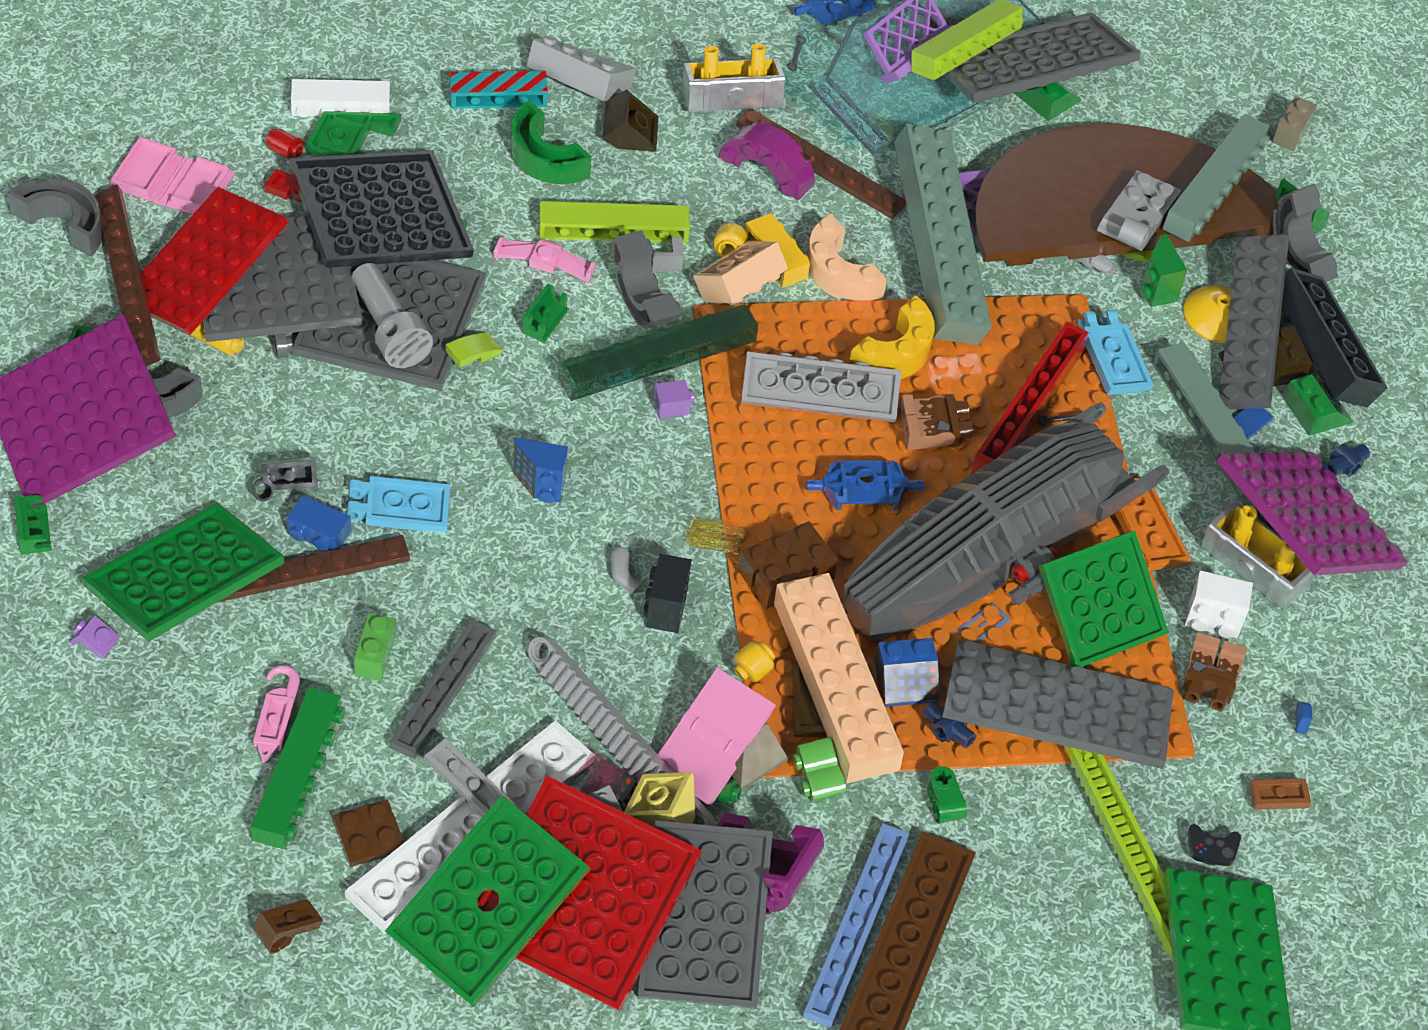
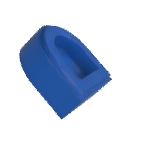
M1299 701L1295 711L1296 733L1306 734L1312 721V706L1309 702Z

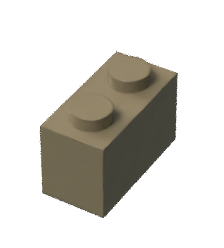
M1295 96L1277 126L1272 143L1294 152L1311 124L1317 104Z

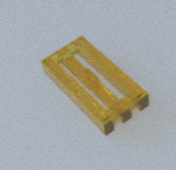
M694 519L686 542L687 545L696 548L739 554V546H742V537H745L746 530L745 527ZM697 529H698V530L711 531V532H710V533L700 532V531H697ZM720 533L736 535V537L721 535Z

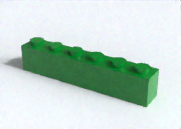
M312 687L308 688L251 825L252 841L284 850L288 841H294L298 831L297 819L298 817H304L308 801L305 800L307 794H313L317 784L316 772L318 769L323 770L327 757V754L324 752L327 746L332 747L336 736L335 725L336 723L341 724L344 718L345 708L342 707L341 695Z

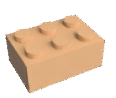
M748 241L697 272L693 277L704 302L715 303L716 305L722 303L736 305L744 300L743 297L747 294L761 290V285L779 279L780 274L787 270L788 267L778 242Z

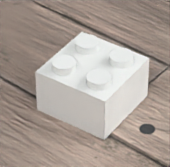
M1200 571L1189 599L1185 626L1192 627L1199 632L1209 631L1217 633L1225 638H1238L1249 611L1253 583Z

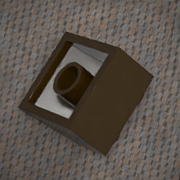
M625 90L605 102L603 137L617 149L655 152L657 150L659 116L630 91Z

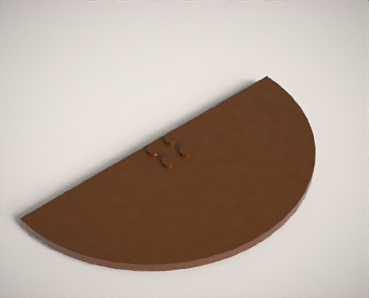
M1109 123L1082 124L1044 132L1016 145L1004 154L991 167L979 190L974 212V232L983 261L1004 260L1007 267L1033 264L1034 259L1067 256L1071 260L1099 255L1107 256L1152 251L1164 234H1167L1174 248L1212 244L1213 239L1272 235L1273 211L1278 209L1279 206L1275 200L1277 191L1251 169H1248L1246 173H1242L1238 184H1233L1227 198L1224 197L1218 210H1214L1213 216L1208 223L1205 222L1199 235L1195 234L1188 242L1163 230L1167 218L1166 215L1146 246L1140 251L1097 231L1103 217L1137 170L1148 174L1155 179L1180 189L1181 196L1216 149L1188 137L1149 127Z

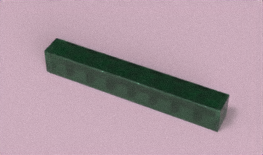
M746 304L732 306L726 310L707 314L704 317L691 321H685L676 326L663 328L657 332L638 336L632 340L615 343L610 347L597 351L594 350L575 358H568L565 361L559 362L558 380L570 401H574L756 342L759 325Z

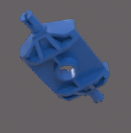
M806 0L805 4L794 6L793 13L795 16L808 13L820 24H830L874 11L875 0ZM836 1H841V2H843L845 5H841V4H839V3H834V2H836Z
M834 460L830 465L827 475L823 476V480L807 479L806 490H823L836 510H841L842 504H892L893 510H897L905 492L924 491V480H908L907 476H904L899 463L895 461ZM869 477L872 482L866 483L860 478Z

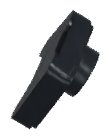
M1196 824L1190 825L1187 834L1192 859L1204 862L1210 866H1231L1234 863L1241 841V834L1234 831L1225 838L1206 835Z

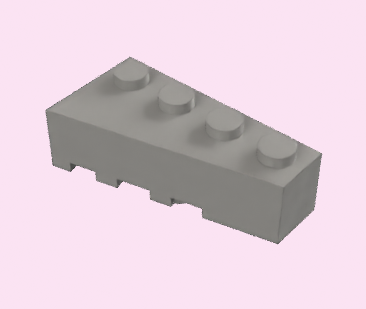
M548 35L533 40L527 62V67L535 71H546V76L602 101L610 100L625 90L631 91L636 68L585 51L570 44L557 41L555 37Z

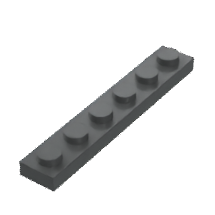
M473 619L470 621L389 741V748L412 759L416 758L495 639V629Z

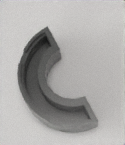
M49 177V181L36 182V179L24 182L7 193L10 213L29 224L46 217L65 219L70 222L68 227L71 247L90 257L98 250L102 240L99 205L94 195L81 184L68 179Z
M1310 184L1282 196L1277 201L1279 204L1278 209L1273 211L1274 235L1287 234L1288 236L1286 261L1288 265L1293 264L1297 270L1321 276L1325 282H1328L1338 277L1337 263L1333 254L1322 248L1314 235L1311 221L1312 214L1316 209L1321 208L1316 184Z
M641 230L614 237L613 262L619 263L620 274L616 275V279L625 305L638 325L644 324V329L678 320L682 315V309L679 302L675 301L672 293L664 294L659 289L658 280L655 273H653L651 264L652 243L649 239H646Z
M176 368L165 377L153 379L169 418L186 412L202 397L201 376Z

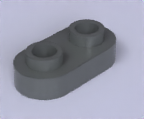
M285 333L274 334L277 358L288 357V352H292L293 348L291 336L286 337Z

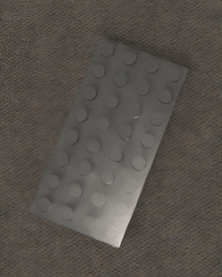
M1090 12L1018 30L947 72L944 76L973 103H981L987 99L1004 97L1014 92H1024L1027 89L1038 86L1043 87L1053 82L1066 81L1069 78L1086 76L1092 72L1106 71L1112 67L1128 65L1131 62L1140 60V51L1094 13Z
M958 639L942 717L1163 769L1166 762L1174 689Z

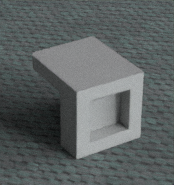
M672 237L670 251L652 252L651 264L653 271H682V237Z

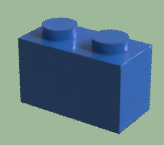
M302 496L287 518L288 534L297 541L304 540L314 544L320 551L338 549L351 532V516L306 496Z

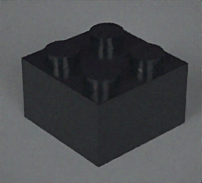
M660 553L657 564L652 563L649 576L650 582L646 587L642 616L647 618V628L679 633L688 592L692 559Z

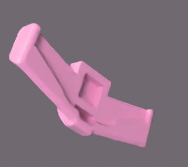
M500 237L494 249L493 258L529 260V267L553 273L557 267L585 281L587 284L590 283L596 269L595 263H589L563 250L560 243L541 239L538 243L510 241Z

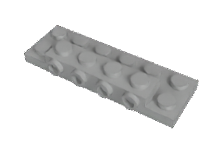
M747 352L741 404L896 422L901 370L870 367L869 364L857 362L854 365L845 364L844 361L838 359H831L829 362L820 361L814 356L796 358L789 353L771 355Z

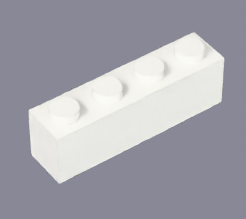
M292 79V116H322L324 111L389 113L390 81Z

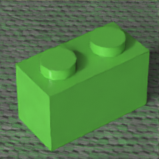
M369 613L354 657L355 676L382 681L396 639L395 618Z

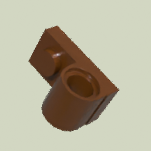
M305 899L260 912L253 930L268 952L275 954L280 951L279 948L282 950L289 946L295 935L320 928L323 919L310 901Z

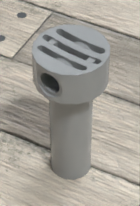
M374 263L362 264L356 268L351 278L378 326L375 334V343L390 366L407 368L416 365L430 353L433 346V337L419 315L404 311L378 265Z

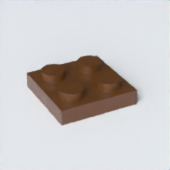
M388 799L332 815V820L349 867L385 858L404 843Z

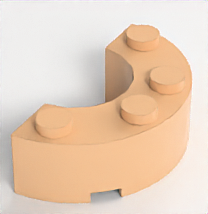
M833 214L823 218L814 227L809 241L807 256L810 260L809 274L812 280L823 291L838 299H882L887 279L873 263L857 265L841 258L837 252L843 247L845 229Z

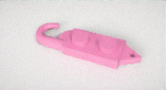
M281 665L274 667L267 675V680H271L274 675L284 673L289 677L287 689H273L265 697L253 740L254 747H257L263 763L277 751H282L300 684L299 674L290 666Z

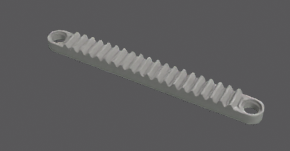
M537 637L530 642L528 647L529 658L541 671L540 675L546 677V681L554 686L553 689L561 693L560 697L568 701L566 704L574 708L573 712L581 716V721L586 722L589 729L594 730V735L602 739L601 743L609 747L608 751L616 755L615 759L623 763L622 766L630 771L629 774L636 777L637 783H639L642 774L674 773L555 640L549 637ZM543 643L548 649L545 658H542L539 654V648ZM694 795L695 819L692 824H695V820L701 817L705 825L715 826V819Z

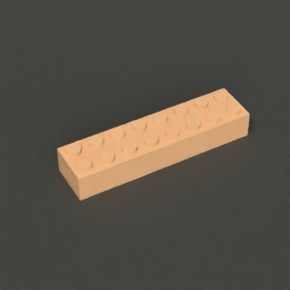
M829 573L777 584L774 605L828 738L831 737L838 764L846 784L900 771L904 751Z

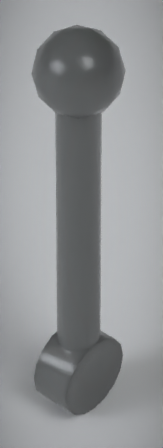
M803 35L797 38L798 45L792 63L788 65L790 71L797 70L796 63L802 45L806 42V38Z

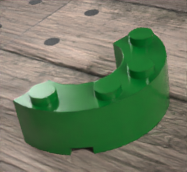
M530 100L521 105L514 114L511 126V154L518 167L537 180L553 184H569L589 178L592 156L576 142L558 146L541 139V136L544 135L545 113Z

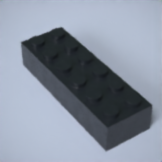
M1290 268L1285 273L1282 307L1287 314L1286 319L1295 326L1310 359L1319 370L1318 375L1327 384L1330 396L1336 401L1368 407L1388 389L1324 278Z

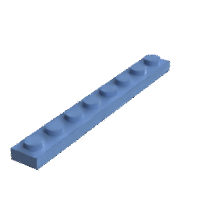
M882 823L803 1015L804 1018L830 1028L832 1027L907 843L908 832Z

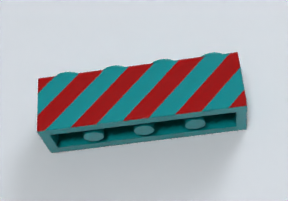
M546 71L450 72L451 109L519 108L528 100L537 107H547L548 86Z

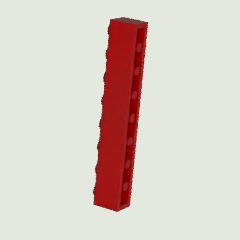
M1067 321L1065 322L975 454L971 474L1025 440L1084 352L1089 334L1088 331Z

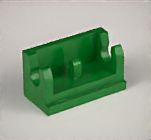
M547 283L524 314L522 333L545 343L569 311L566 293L563 292L560 299L554 295V286Z
M14 496L21 555L52 551L47 505H31L43 502L42 496Z

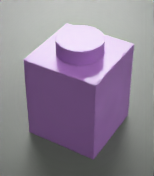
M686 380L655 384L654 402L659 419L690 414L691 405H694V394L692 389L688 390Z

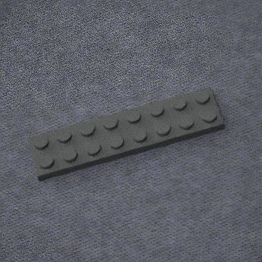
M1287 234L1238 237L1219 394L1225 406L1229 407L1230 410L1271 408L1289 242Z

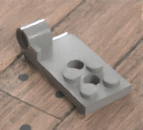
M1137 170L1103 217L1097 231L1142 251L1179 198L1181 190Z

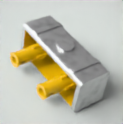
M755 43L751 46V59L718 61L719 48L716 46H706L704 48V62L683 63L682 92L688 112L783 107L785 76L778 58L765 59L766 45Z
M1234 502L1208 525L1201 547L1210 553L1215 560H1219L1242 579L1253 583V587L1265 595L1266 599L1285 610L1310 587L1314 575L1279 534L1256 518L1257 511L1254 507H1241L1238 503Z

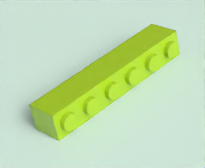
M1006 0L993 2L913 49L911 72L933 81L1021 29L1023 24V7Z
M540 201L539 239L614 241V237L642 230L646 239H649L651 242L671 243L672 237H682V243H688L690 230L689 206Z

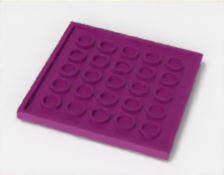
M124 315L0 377V437L23 496H42L43 502L31 505L46 504L177 436Z
M1314 452L1224 453L1218 458L1217 463L1314 576L1395 570L1403 568L1408 563L1402 555V550L1390 542L1386 537V532L1369 518L1370 515L1367 510L1360 507L1354 501L1352 493L1339 484L1337 476L1333 472L1324 469L1321 458Z

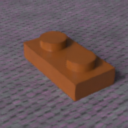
M1306 778L1251 780L1249 788L1254 810L1309 808L1311 804Z

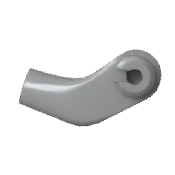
M624 547L615 548L611 554L613 579L618 585L633 595L640 589L641 584L629 573V551Z

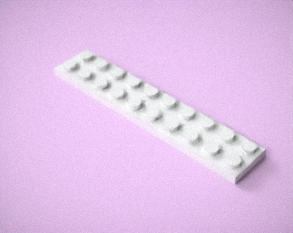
M555 720L488 774L487 777L526 814L546 776L567 785L595 761V754ZM461 796L345 890V898L386 934L385 930L483 816Z

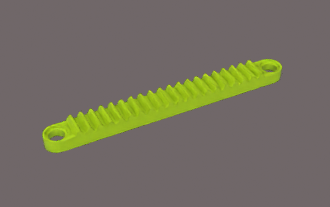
M1064 746L1071 760V767L1075 768L1076 777L1080 778V785L1085 788L1086 797L1089 796L1090 805L1094 806L1095 815L1099 816V823L1104 826V833L1108 834L1109 843L1113 844L1114 853L1119 856V863L1124 865V873H1128L1129 883H1133V890L1138 893V900L1143 903V910L1148 913V920L1153 923V929L1158 933V939L1163 943V948L1173 963L1164 874L1104 756Z

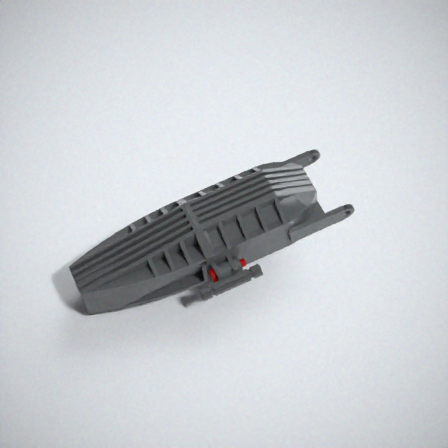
M1102 402L1094 406L1092 405L1066 423L1048 427L1031 436L939 495L898 527L869 555L844 584L843 608L845 613L848 614V620L854 623V627L861 632L863 637H868L867 641L869 643L910 631L947 616L985 597L1008 583V579L1014 578L1023 584H1021V588L1016 587L1010 591L1008 596L1014 605L1017 604L1019 606L1028 600V596L1032 597L1045 589L1038 565L1054 560L1057 557L1056 551L1148 492L1157 486L1158 483L1160 484L1168 475L1169 469L1165 465H1161L1135 481L1122 468L1124 452L1096 424H1093L1104 415L1106 406Z

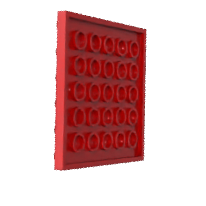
M546 776L526 815L588 865L590 871L515 959L620 1012L703 852L556 779ZM494 890L484 891L478 903L479 909L485 912L494 910L499 904L498 893Z

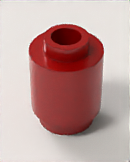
M276 128L272 129L267 135L266 145L272 152L288 160L301 156L304 149L301 138L283 129Z

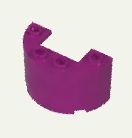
M725 813L717 826L755 830L749 817ZM796 825L791 832L795 842L772 838L769 874L766 873L763 877L768 885L765 914L770 915L773 912L782 911L793 900L824 848V838L821 829Z

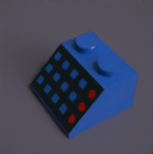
M515 438L513 474L533 498L540 499L545 503L561 502L566 480L568 446Z
M933 638L878 643L874 662L885 707L923 704L933 701L939 702L938 659Z

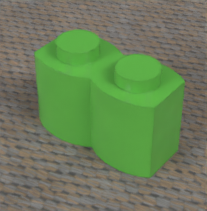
M831 737L798 745L796 753L793 754V761L796 770H801L804 776V780L801 781L804 797H809L811 803L844 795L846 787Z

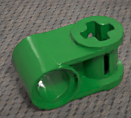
M945 766L935 768L931 773L927 792L932 804L933 814H937L938 817L936 822L940 824L966 819L967 806L961 794L955 773Z

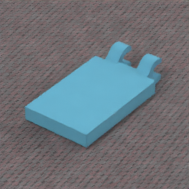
M1105 310L1107 317H1100L1101 326L1097 322L1094 311L1084 312L1085 319H1079L1078 324L1081 329L1089 332L1085 346L1106 394L1114 395L1151 390L1154 384L1127 323L1120 324L1116 310Z
M370 476L369 482L351 480L349 499L364 498L363 503L349 501L347 514L351 516L352 521L366 519L365 525L446 532L450 484Z

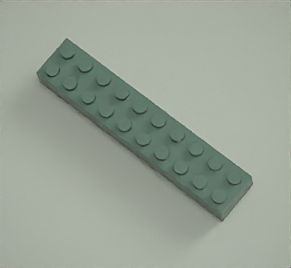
M906 123L894 144L926 304L934 319L933 339L979 345L992 326L951 133L948 130Z

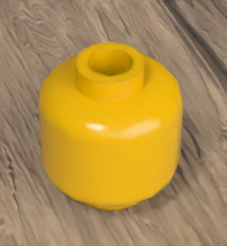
M735 223L722 225L718 229L713 242L716 254L722 258L748 241L747 233L744 228Z
M750 641L734 655V662L736 664L734 671L743 681L748 679L752 682H759L773 670V659H775V656L762 641L759 643Z

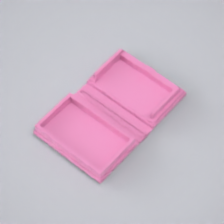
M139 137L111 178L110 187L118 184L124 193L193 215L217 187L226 189L235 172L227 166L197 157L194 161L179 156L176 153V148Z
M716 668L658 755L674 773L692 772L694 776V795L706 804L712 805L736 770L735 762L741 756L746 746L752 743L776 705L719 668Z

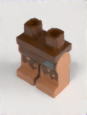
M913 394L902 395L900 415L907 450L945 447L948 445L950 447H958L959 439L972 438L974 431L972 421H959V419L969 418L968 401H955L954 394H946L945 397L933 396L927 399H913Z
M1197 632L1191 647L1182 690H1185L1184 699L1191 703H1198L1201 696L1211 698L1209 706L1221 712L1226 704H1229L1247 647L1224 640L1216 666H1213L1221 639Z

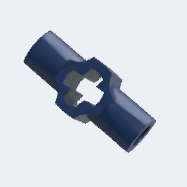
M1344 443L1331 454L1330 460L1323 467L1325 470L1333 472L1336 476L1344 472L1348 477H1351L1362 468L1364 460L1369 458V448L1364 444H1358L1350 449Z
M934 701L928 704L923 711V716L932 722L931 729L938 740L942 743L944 741L949 743L953 739L965 749L973 744L976 734L967 728L968 723L943 718L944 709Z

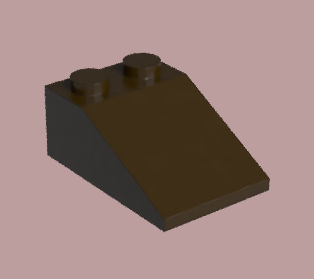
M1295 326L1279 328L1273 386L1286 385L1291 380L1308 376L1312 366L1311 359ZM1225 350L1220 351L1218 353L1222 363L1224 360Z

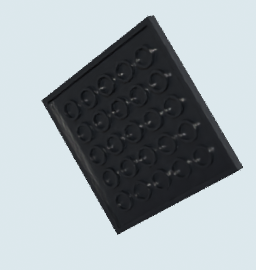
M433 150L289 159L288 166L326 268L359 266L366 263L387 264L473 257L474 248Z

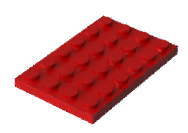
M217 187L141 272L151 317L190 336L289 223L285 216Z

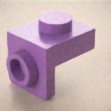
M94 615L87 621L82 619L74 627L72 632L75 635L70 643L76 645L80 642L97 657L103 659L121 636Z

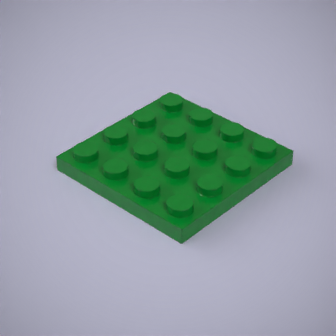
M1129 531L1038 565L1072 666L1083 667L1169 634L1135 531Z

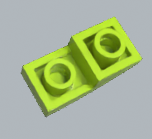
M488 333L473 334L459 338L446 344L445 351L460 368L477 359L480 363H483L503 352L502 348Z

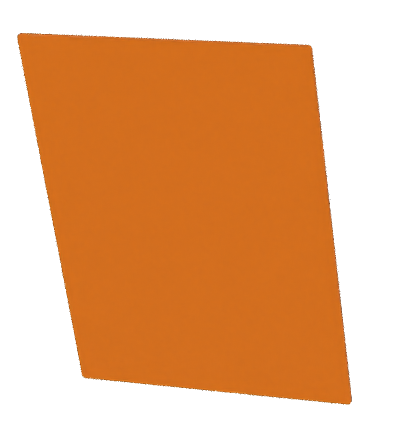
M1085 295L985 297L992 326L990 331L979 345L933 339L929 357L925 364L916 373L900 379L896 422L741 404L747 352L771 355L789 353L796 358L814 356L820 361L829 362L831 359H838L844 361L845 364H849L851 350L867 336L885 342L895 341L903 337L896 329L899 311L911 299L738 303L736 305L700 304L694 306V320L739 650L750 641L757 643L762 641L775 656V659H773V670L759 682H752L748 679L744 681L745 686L776 705L766 722L788 757V761L762 778L803 776L801 770H796L793 761V754L796 753L797 746L825 738L794 737L793 661H797L776 607L773 606L766 610L754 594V587L750 588L738 572L740 552L810 521L838 558L835 578L832 579V582L843 606L844 584L869 555L916 512L971 475L975 454L1065 322L1067 321L1079 327L1078 320L1085 319L1083 313L1090 311ZM1085 346L1084 352L1041 416L1052 418L1080 414L1092 405L1094 406L1102 402L1106 406V411L1093 424H1096L1123 451L1111 397L1106 394ZM913 394V399H927L933 396L945 397L946 394H954L955 401H968L969 418L959 419V421H972L974 428L972 438L959 439L958 447H950L948 445L945 447L907 450L900 415L902 395ZM1037 420L1025 440L1048 427L1066 423L1067 421L1048 423L1047 426L1041 427L1038 425ZM1124 456L1122 468L1129 474ZM834 460L895 461L899 463L904 476H907L908 480H924V491L905 492L897 510H893L892 504H842L841 510H836L823 490L807 491L806 481L807 479L823 480V476L827 475L830 465ZM869 477L860 478L863 482H872ZM1115 513L1058 549L1055 559L1124 534L1125 532ZM1149 571V574H1150V577H1151V580H1152V583H1153V586H1154V589H1155V592H1156V595H1157V598H1158V594H1157V590H1156V585H1155L1153 573H1152V571ZM1015 578L1008 579V583L947 616L910 631L869 643L867 641L868 637H863L861 632L854 627V623L850 622L867 664H875L874 660L879 642L933 638L939 673L940 699L936 703L943 709L958 639L976 642L978 637L988 631L987 637L978 642V644L1071 665L1046 588L1032 597L1028 596V600L1019 606L1017 604L1014 605L1008 593L1016 587L1021 588V584H1023L1019 583ZM998 608L1011 619L1000 629L993 627L1003 620L999 615ZM983 610L981 618L965 628L961 634L957 631L958 628ZM987 621V624L985 626L979 628V625ZM1167 634L1083 666L1085 669L1174 689L1166 759L1190 758L1194 756V744ZM876 671L877 689L883 701L879 679ZM930 703L885 707L904 751L900 771L934 770L939 766L961 769L1071 763L1063 745L969 723L967 728L976 734V739L967 749L963 748L953 739L949 743L946 741L942 743L935 737L931 729L932 722L923 716L924 709ZM1103 755L1104 758H1105V760H1106L1107 762H1108V761H1127V760H1122V759H1118V758H1114V757H1110V756H1105V755Z

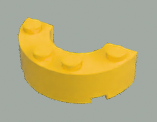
M915 295L899 311L896 329L903 337L895 341L885 342L867 336L851 350L849 364L854 365L857 362L869 364L870 367L901 370L900 379L916 373L929 357L934 335V319L928 306Z

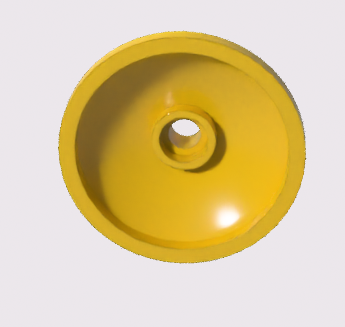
M1208 285L1200 287L1188 295L1183 306V315L1188 326L1196 334L1213 342L1226 343L1232 288L1222 285Z

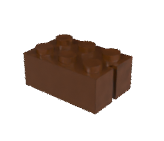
M810 521L741 551L738 572L750 588L754 587V594L767 610L775 606L774 600L777 584L829 573L831 579H834L838 558Z

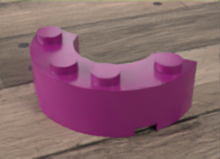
M753 123L751 126L744 125L723 145L718 155L726 163H731L738 168L745 160H755L762 163L775 176L778 190L782 191L786 196L800 200L815 184L814 171L810 160L805 161L800 153L803 149L785 132L768 124Z

